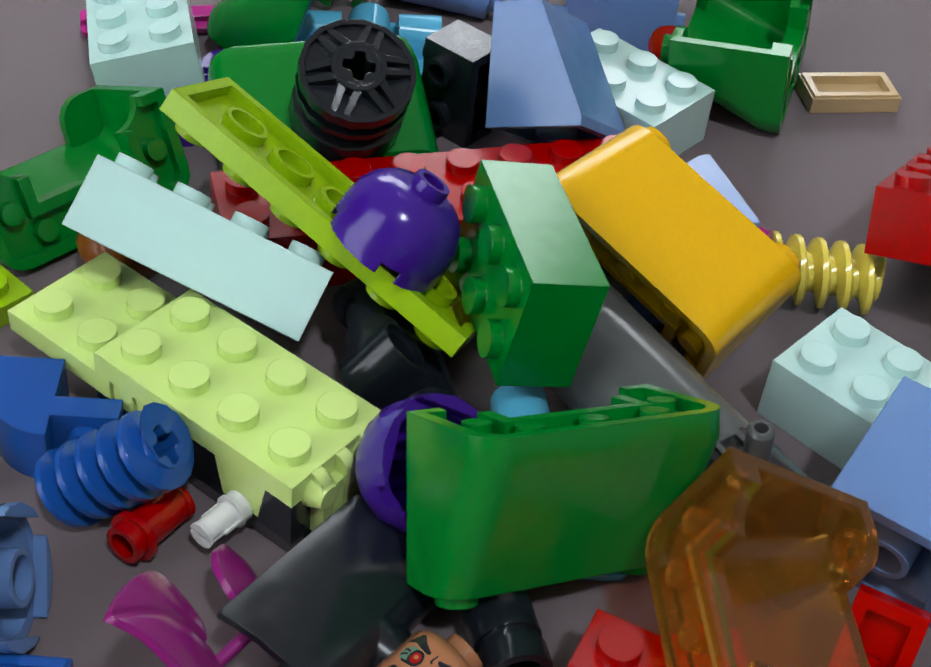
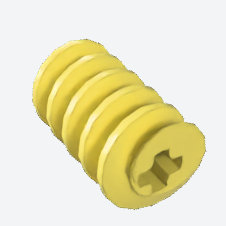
M772 230L768 237L774 242L783 243L779 231ZM792 234L785 245L798 257L800 262L798 269L801 275V282L792 294L793 304L800 306L807 291H810L814 294L817 309L824 307L829 295H835L837 309L842 307L846 310L851 299L857 298L860 315H868L881 291L885 275L886 257L864 253L866 244H858L851 253L848 243L842 240L835 241L828 250L827 242L822 237L813 238L806 248L802 235Z

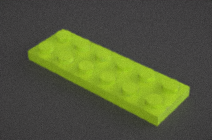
M225 77L173 88L159 109L176 123L175 129L181 137L193 145L205 147L223 163L222 168L233 181L245 187H252L270 203V210L280 221L288 226L300 228L318 244L320 254L328 262L339 268L348 269L365 283L367 293L375 302L387 309H395L414 325V331L422 342L435 350L445 351L450 357H453L477 336L471 315L465 314L463 310L462 291L455 273H451L447 269L432 290L422 293L406 290L393 284L400 273L388 268L383 263L373 272L344 247L332 229L331 221L336 214L331 212L354 182L231 78Z

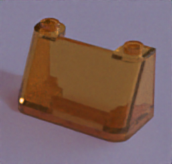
M730 446L662 512L648 535L645 549L646 567L666 667H870L847 592L873 569L878 559L879 542L877 529L867 501Z

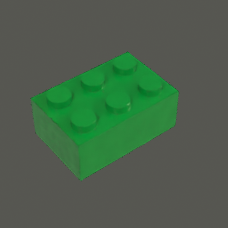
M481 159L474 184H469L464 191L462 201L463 220L460 226L459 245L456 255L448 268L451 273L456 274L462 291L463 310L465 314L471 315L475 326L478 352L482 358L487 359L496 386L570 387L610 285L553 165Z

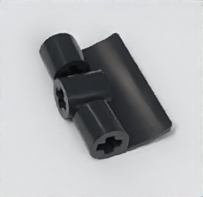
M357 494L217 613V618L259 645L280 664L278 667H376L412 635L411 632L437 605H435L433 597L425 595L407 584V533L379 520L361 494Z

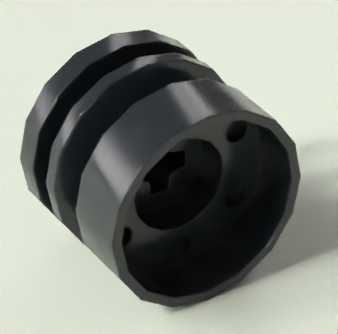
M340 19L319 27L305 41L298 60L294 79L295 84L289 104L291 130L328 161H341L350 157L362 159L384 157L396 143L417 81L414 58L403 40L386 27L364 19Z

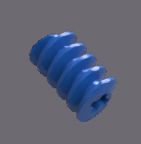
M153 402L144 405L142 411L135 410L123 415L120 420L103 424L99 430L95 429L86 432L79 439L67 441L61 444L59 448L42 453L36 461L34 471L37 493L46 509L57 520L70 527L86 528L102 521V519H107L123 510L126 511L143 503V501H149L162 495L164 492L167 493L183 486L192 474L195 460L193 441L187 425L178 413L167 405Z

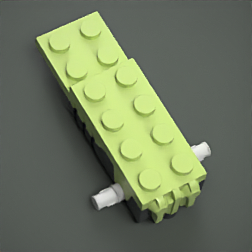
M104 252L8 310L10 329L49 357L65 359L66 369L98 391V398L123 400L124 415L135 410L142 411L144 405L153 402L167 405L178 413L189 429L194 446L195 460L192 474L187 482L217 502V504L201 516V519L190 525L192 528L190 532L193 538L202 547L209 549L223 535L227 536L236 527L241 528L248 524L285 552H289L354 495L360 494L355 476L356 449L368 423L381 410L194 290L190 289L176 298L107 252Z

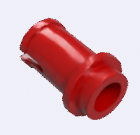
M181 486L170 492H164L162 495L149 501H143L131 512H119L113 517L111 528L106 534L111 550L126 563L133 564L138 560H150L158 551V543L168 536L179 524L187 521L195 514L196 506L192 496Z

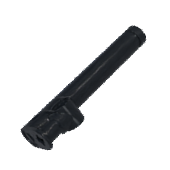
M359 278L350 280L337 290L332 300V307L337 321L348 329L345 341L349 352L338 363L339 372L353 393L380 410L390 404L420 394L439 393L458 396L443 352L435 350L422 342L416 335L412 323L395 309H387L375 302L367 293L366 284ZM527 589L479 598L477 606L459 610L469 645L479 656L483 667H553V662L546 642L542 638V631Z

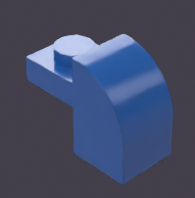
M0 355V455L10 467L19 473L34 478L35 464L42 453L59 448L61 444L67 441L79 439L86 432L95 429L99 430L103 424L120 420L124 415L123 400L70 397L65 359Z

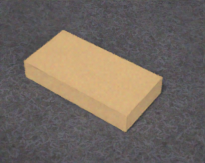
M885 72L798 73L795 83V89L809 113L897 112L902 99Z

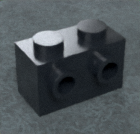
M458 19L425 37L422 51L424 58L422 82L434 132L461 148H466L493 131L485 128L492 36Z

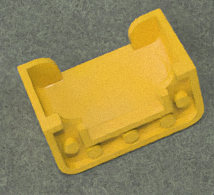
M632 125L556 173L599 264L617 281L622 283L641 304L665 325L661 336L668 343L676 336L678 337L680 345L686 351L684 358L705 379L795 292L801 282V275L798 269L800 262L796 254L785 244L772 241L671 150L667 138L654 127L649 126L645 128L640 125Z

